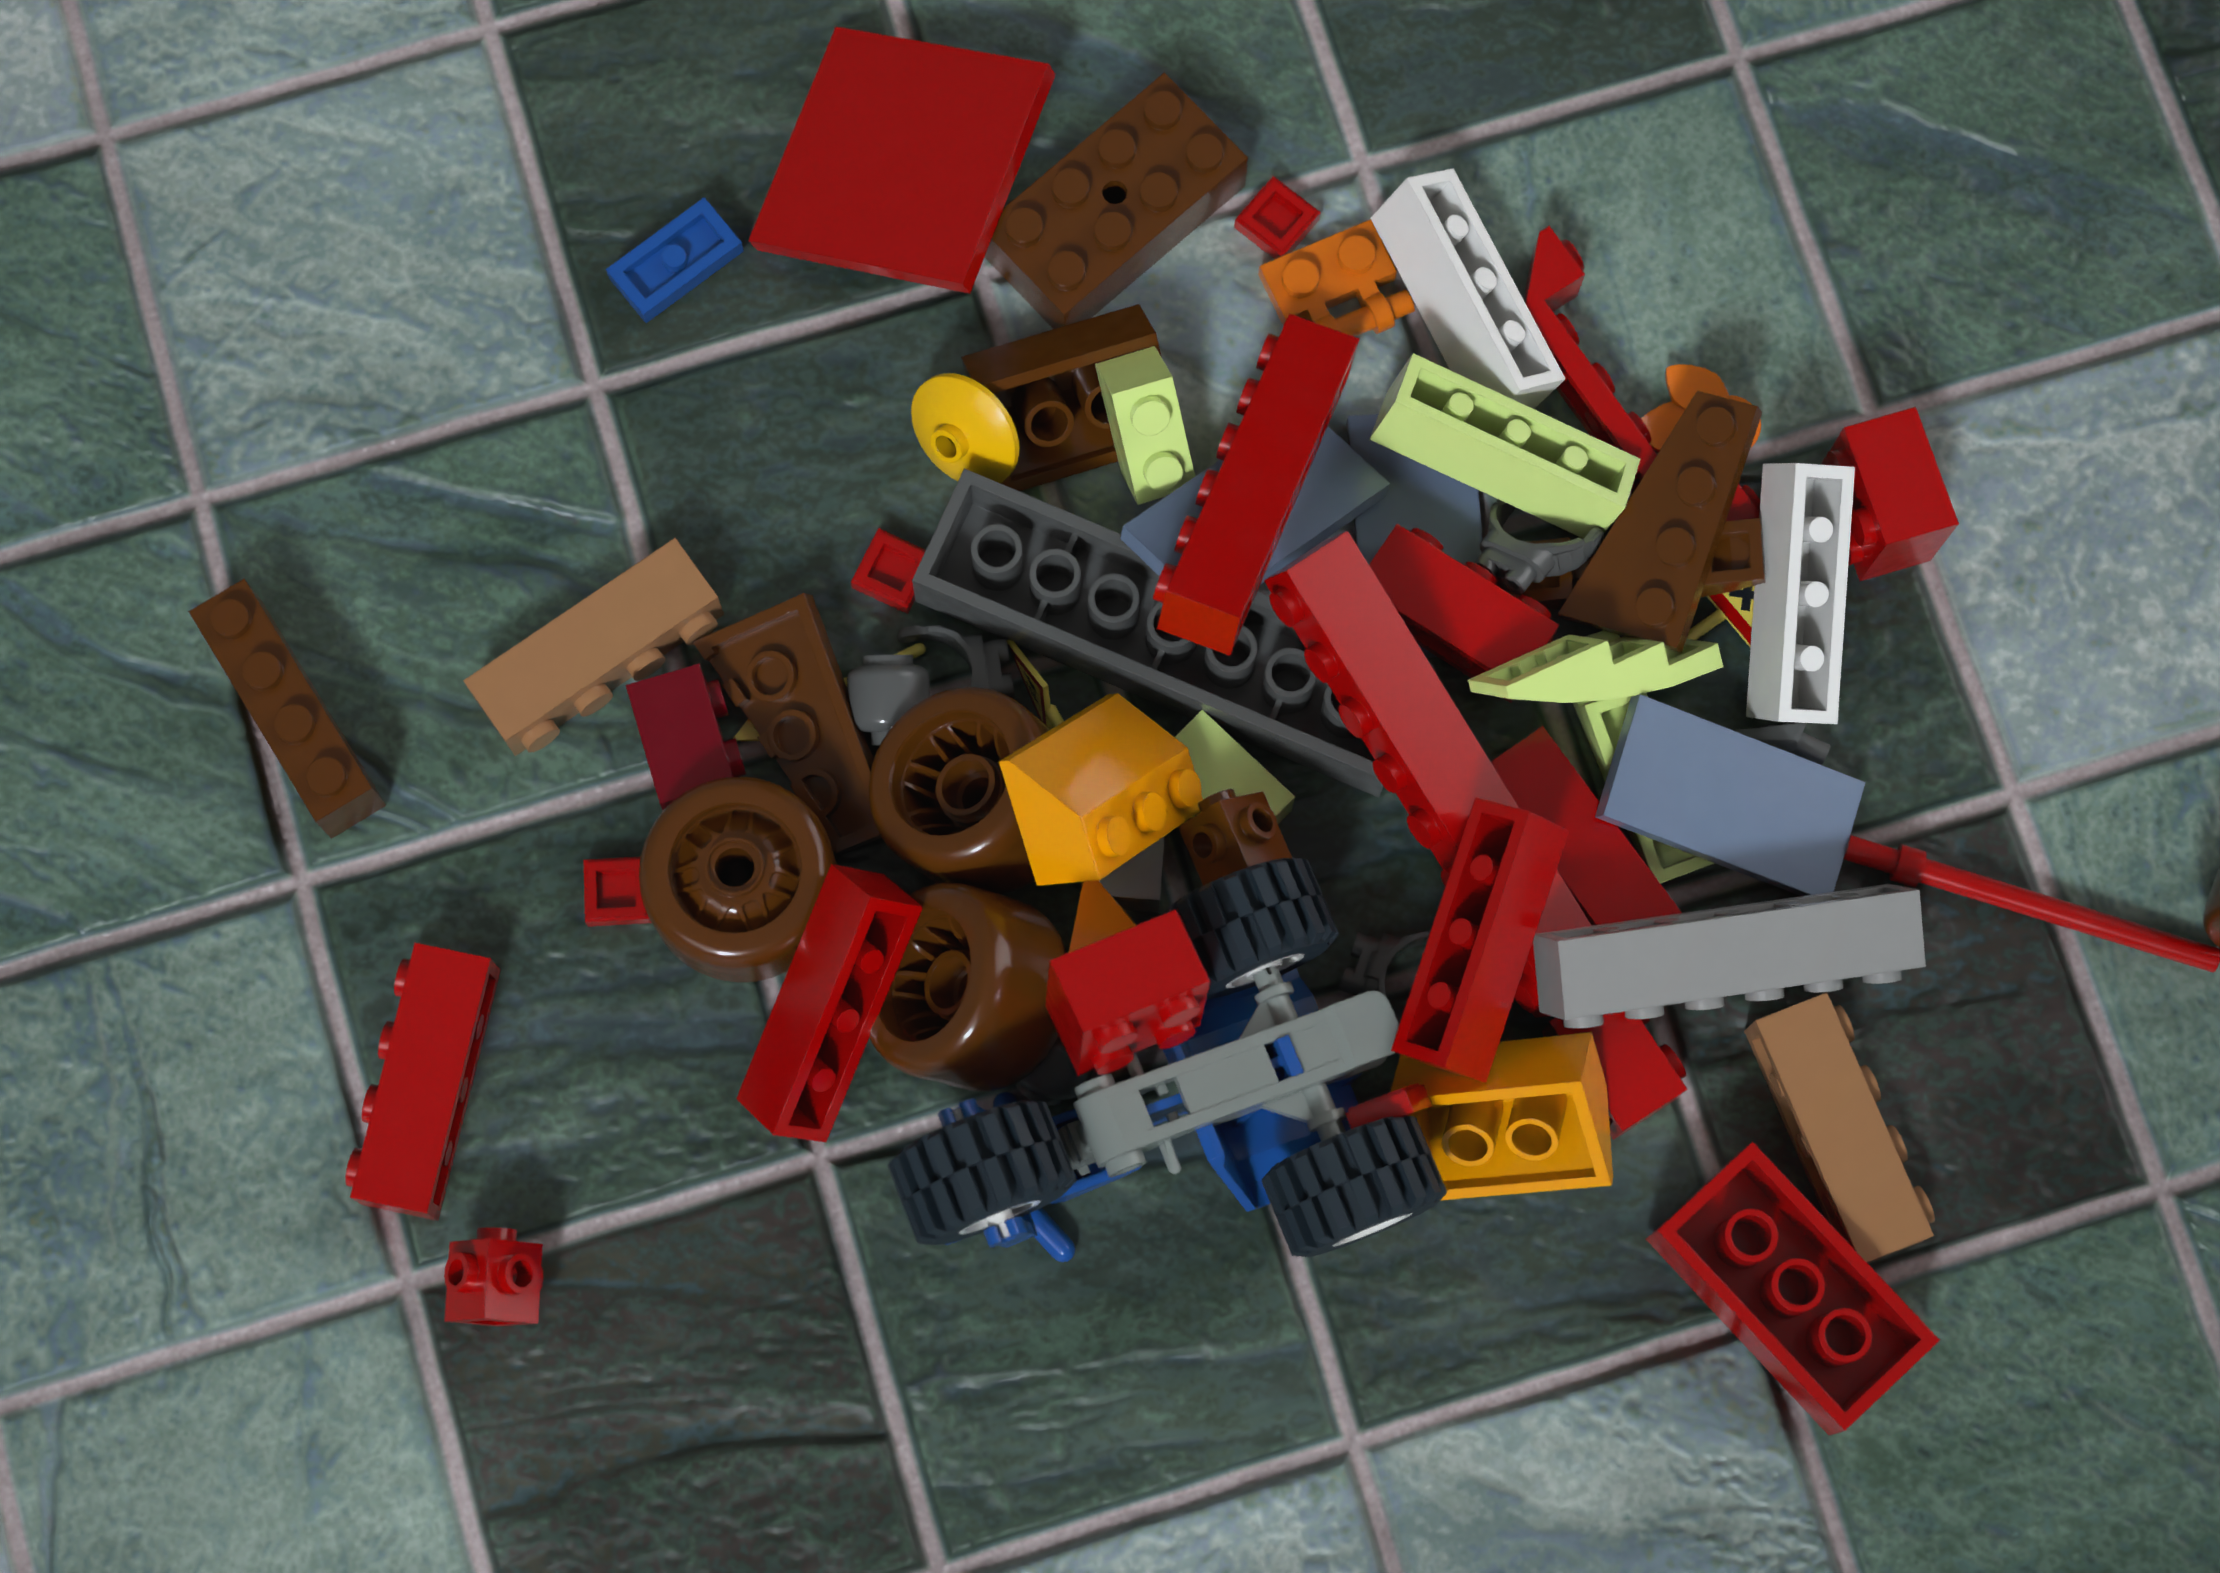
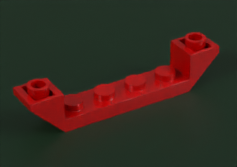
M1549 225L1538 234L1531 257L1523 300L1566 378L1556 389L1588 434L1641 459L1631 488V493L1633 494L1657 454L1650 445L1652 441L1651 435L1645 423L1636 413L1631 411L1627 414L1613 395L1615 394V386L1607 371L1597 362L1591 364L1578 347L1580 341L1572 323L1562 313L1554 314L1555 310L1577 297L1585 273L1583 272L1584 263L1578 250L1569 240L1563 239L1561 241ZM1738 484L1726 521L1759 518V497L1749 486H1740Z

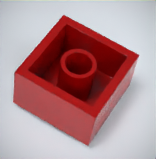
M1909 408L1842 429L1821 465L1855 467L1848 565L1854 564L1859 581H1864L1931 561L1959 525L1917 408Z
M1173 910L1050 960L1045 1006L1077 1075H1082L1094 1069L1097 1074L1103 1075L1126 1066L1134 1059L1133 1053L1155 1044H1158L1160 1049H1168L1190 1039L1196 1033L1195 1028L1201 1025L1210 980L1177 911Z

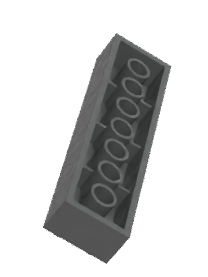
M964 468L912 579L915 602L1000 638L1014 641L1015 644L1191 719L1203 710L1229 735L1373 796L1380 797L1384 786L1380 783L1373 770V761L1375 759L1362 738L1355 737L1342 722L1338 711L1339 701L1329 685L1320 681L1309 669L1304 658L1306 648L1293 627L1286 626L1277 617L1270 604V596L1257 592L1230 656L1157 629L1163 603L1153 600L1154 591L1160 576L1120 539V533Z

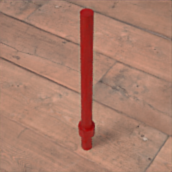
M1850 835L1843 859L1889 873V880L1913 888L1918 883L1929 885L2212 973L2216 971L2220 963V948L1937 862L1926 858V851L1900 844L1895 849Z

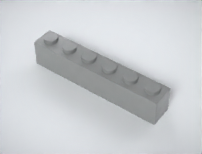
M1891 884L1535 934L1533 940L1539 1012L1563 1019L1564 1027L1600 1026L1604 1024V1014L1624 1012L1627 1019L1656 1018L1665 1014L1664 1005L1685 1003V1009L1688 1010L1716 1009L1725 1006V996L1744 994L1747 1001L1777 1000L1784 997V988L1803 985L1806 992L1837 991L1843 989V979L1862 976L1863 983L1869 984L1897 982L1902 980L1901 970L1926 967L1920 890Z

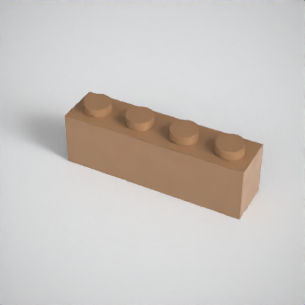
M674 538L463 681L515 756L526 749L529 753L536 752L550 744L560 733L558 727L580 713L582 717H585L603 708L612 699V690L630 678L639 681L657 671L666 660L665 654L683 642L687 645H693V641L711 634L718 625L716 620L723 616L724 612L716 593L677 539Z
M1824 993L1755 1020L1744 1032L1825 1219L1867 1263L1933 1237L1934 1234L1929 1225L1935 1220L1931 1203L1924 1190L1920 1186L1913 1187L1903 1166V1163L1908 1160L1906 1147L1897 1129L1893 1125L1886 1127L1876 1104V1102L1881 1100L1878 1083L1867 1065L1859 1066L1850 1042L1855 1039L1853 1027L1842 1006L1837 1005L1833 1007L1828 993Z

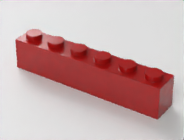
M1290 313L1279 337L1270 333L1267 335L1256 365V369L1263 371L1259 381L1248 378L1236 410L1237 414L1243 415L1242 421L1239 426L1229 422L1219 444L1216 459L1223 461L1219 472L1208 468L1201 483L1195 505L1203 507L1198 518L1187 515L1180 530L1174 552L1182 554L1178 565L1174 566L1166 563L1157 582L1153 600L1163 603L1157 629L1226 655H1231L1346 386L1359 338Z

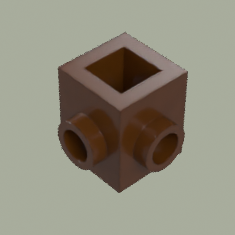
M1233 789L1217 792L1198 803L1200 813L1178 827L1203 885L1259 863L1281 858H1292L1279 829L1277 819L1263 791L1242 796H1236Z

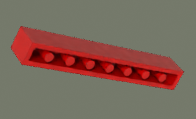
M1347 530L1321 542L1265 579L1264 582L1272 593L1269 597L1270 604L1277 617L1286 626L1293 627L1306 648L1304 658L1309 669L1320 681L1327 683L1340 703L1338 711L1342 722L1355 737L1362 738L1375 759L1373 761V770L1378 780L1389 792L1396 793L1409 814L1407 824L1411 833L1422 846L1432 851L1442 867L1441 879L1446 887L1475 797L1516 808L1519 807ZM1556 870L1536 934L1592 926L1558 870ZM1532 943L1514 999L1525 1011L1532 1013L1535 1018L1550 1017V1015L1539 1012L1534 946Z

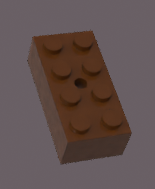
M1164 72L1004 207L985 258L1053 329L1092 318L1245 187L1248 157Z

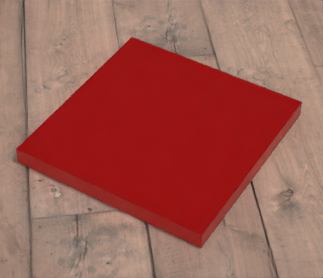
M835 26L748 241L758 251L970 294L1056 76L1049 63Z

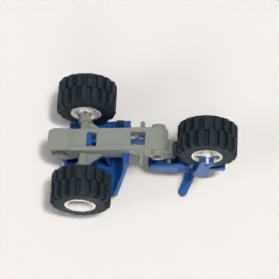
M1281 858L1238 870L1188 893L1174 902L1163 913L1166 914L1173 910L1177 911L1210 980L1201 1025L1195 1028L1196 1033L1190 1039L1177 1046L1163 1049L1169 1065L1143 1073L1137 1055L1133 1053L1134 1059L1126 1065L1131 1079L1115 1084L1112 1074H1106L1084 1082L1074 1088L1078 1098L1073 1103L1075 1109L1053 1117L1046 1102L1017 1101V1098L1009 1092H1002L996 1095L993 1101V1108L988 1110L979 1107L975 1099L962 1101L959 1103L958 1108L952 1110L951 1107L941 1110L938 1113L942 1128L910 1143L888 1164V1169L917 1243L950 1245L984 1232L989 1248L996 1246L1008 1248L1034 1237L1058 1262H1068L1075 1255V1245L1042 1207L1048 1204L1068 1201L1137 1171L1142 1165L1147 1163L1143 1153L1158 1146L1169 1172L1178 1174L1181 1171V1164L1171 1141L1195 1130L1208 1162L1246 1212L1271 1204L1292 1256L1313 1257L1339 1249L1403 1223L1437 1205L1445 1196L1447 1190L1416 1117L1390 1116L1351 1129L1345 1114L1349 1112V1108L1359 1105L1350 1084L1360 1077L1362 1073L1377 1068L1385 1062L1388 1056L1395 1053L1391 1049L1399 1024L1389 1000L1381 992L1368 991L1319 1010L1313 994L1300 978L1297 968L1322 954L1339 936L1309 861L1302 858ZM1175 1081L1179 1091L1178 1094L1145 1106L1141 1095L1152 1090L1156 1091L1158 1097L1169 1093L1166 1084ZM1188 1114L1187 1116L1179 1118V1116ZM1164 1121H1168V1123L1154 1127L1155 1125H1158Z

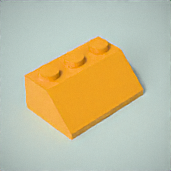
M1118 693L1104 696L999 761L1037 886L1101 880L1199 813L1198 803L1203 800L1201 782L1194 771L1188 747Z
M1592 1032L1499 1042L1486 1083L1430 1066L1400 1054L1390 1092L1418 1082L1420 1085L1424 1084L1432 1106L1407 1116L1417 1118L1444 1182L1447 1193L1441 1200L1612 1186L1613 1165L1607 1084Z

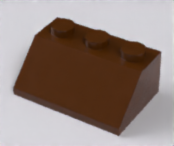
M1140 304L961 357L966 376L981 383L1001 401L1016 427L1019 439L1018 462L1014 471L1000 484L1017 491H1022L1118 462L1095 364L1153 346L1156 347L1161 356L1157 334Z

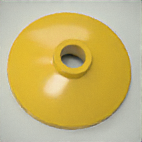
M956 373L935 375L917 389L911 406L913 428L924 452L942 472L952 479L959 481L965 468L1001 483L1014 471L1019 458V439L1016 427L1004 405L989 389L972 378Z

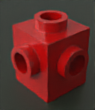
M496 1227L477 1228L476 1239L449 1242V1257L444 1270V1280L447 1287L444 1322L497 1327L538 1324L540 1291L544 1281L542 1269L543 1244L516 1241L517 1230Z

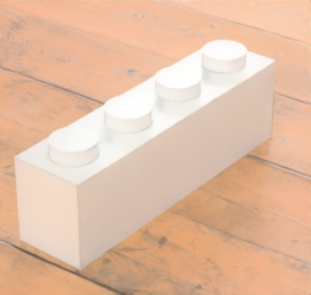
M1454 168L1406 178L1370 219L1449 369L1535 409L1566 378Z
M1803 463L1763 464L1759 518L1762 521L1766 583L1755 585L1746 717L1777 722L1838 723L1855 467Z

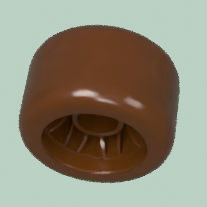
M962 687L949 689L933 694L907 710L887 732L872 764L869 779V801L872 817L880 836L899 858L935 884L944 882L963 883L1000 895L1017 891L1035 881L999 761L1051 729L1018 701L1003 693L987 688Z
M719 778L707 781L684 792L673 800L658 816L646 837L639 865L640 892L648 917L662 941L687 966L699 973L723 981L737 983L763 981L788 971L830 865H837L830 839L821 821L812 809L795 794L777 784L758 778ZM747 860L754 865L752 877L741 886H727L720 881L721 871L734 861Z
M954 882L937 883L914 891L909 896L918 902L923 909L881 1011L871 1028L869 1038L873 1046L890 1065L908 1075L965 1090L994 1091L1019 1082L1042 1063L1059 1036L1045 1003L1049 962L1054 958L1067 954L1062 937L1052 922L1042 912L1017 899L971 885Z

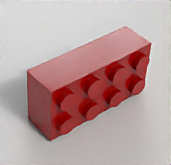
M1751 1142L1739 1151L1646 1238L1649 1244L1829 1436L1846 1431L1940 1341L1754 1142Z

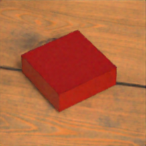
M1272 176L1235 219L1234 228L1272 258L1277 259L1293 252L1319 222L1321 212L1276 177Z
M878 528L851 580L852 589L909 614L915 602L912 579L926 550Z
M641 857L583 860L585 923L588 927L652 923L644 907L640 892L639 865Z
M1418 1082L1348 1109L1349 1112L1345 1114L1351 1129L1390 1116H1407L1428 1108L1432 1104L1424 1084L1420 1085Z

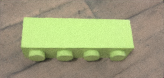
M1414 353L1388 389L1369 439L1581 538H1585L1594 527L1602 529L1605 533L1626 507L1641 460Z

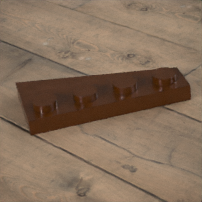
M1700 391L1696 392L1630 497L1625 509L1615 521L1558 612V615L1565 620L1621 636L1662 641L1665 648L1682 653L1762 415L1758 406Z
M802 593L693 641L704 660L710 661L723 680L724 684L722 686L735 706L742 708L758 732L759 736L757 738L771 758L777 760L791 781V789L819 818L830 839L833 851L837 854H845L882 838L875 826L869 801V779L874 759L864 732H861L855 725L850 709L847 686L813 595Z

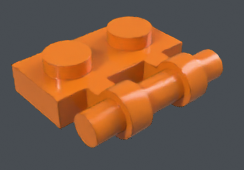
M1371 219L1259 266V278L1283 326L1290 313L1356 337L1370 330H1373L1376 334L1395 327L1396 319L1415 311L1413 300L1406 289L1387 297L1380 293L1378 289L1395 281L1397 271ZM1355 297L1361 308L1338 318H1334L1328 311L1329 308Z

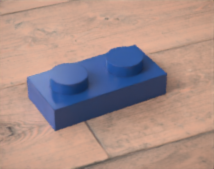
M703 197L608 267L606 272L611 282L645 323H648L744 252L740 239L705 197Z

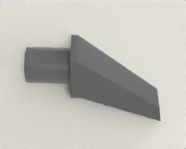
M1786 722L1735 729L1738 733L1820 765L1823 764L1831 747L1830 744L1804 733L1806 723Z

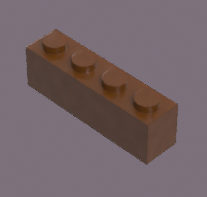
M245 579L188 611L315 822L331 839L387 806L262 600Z

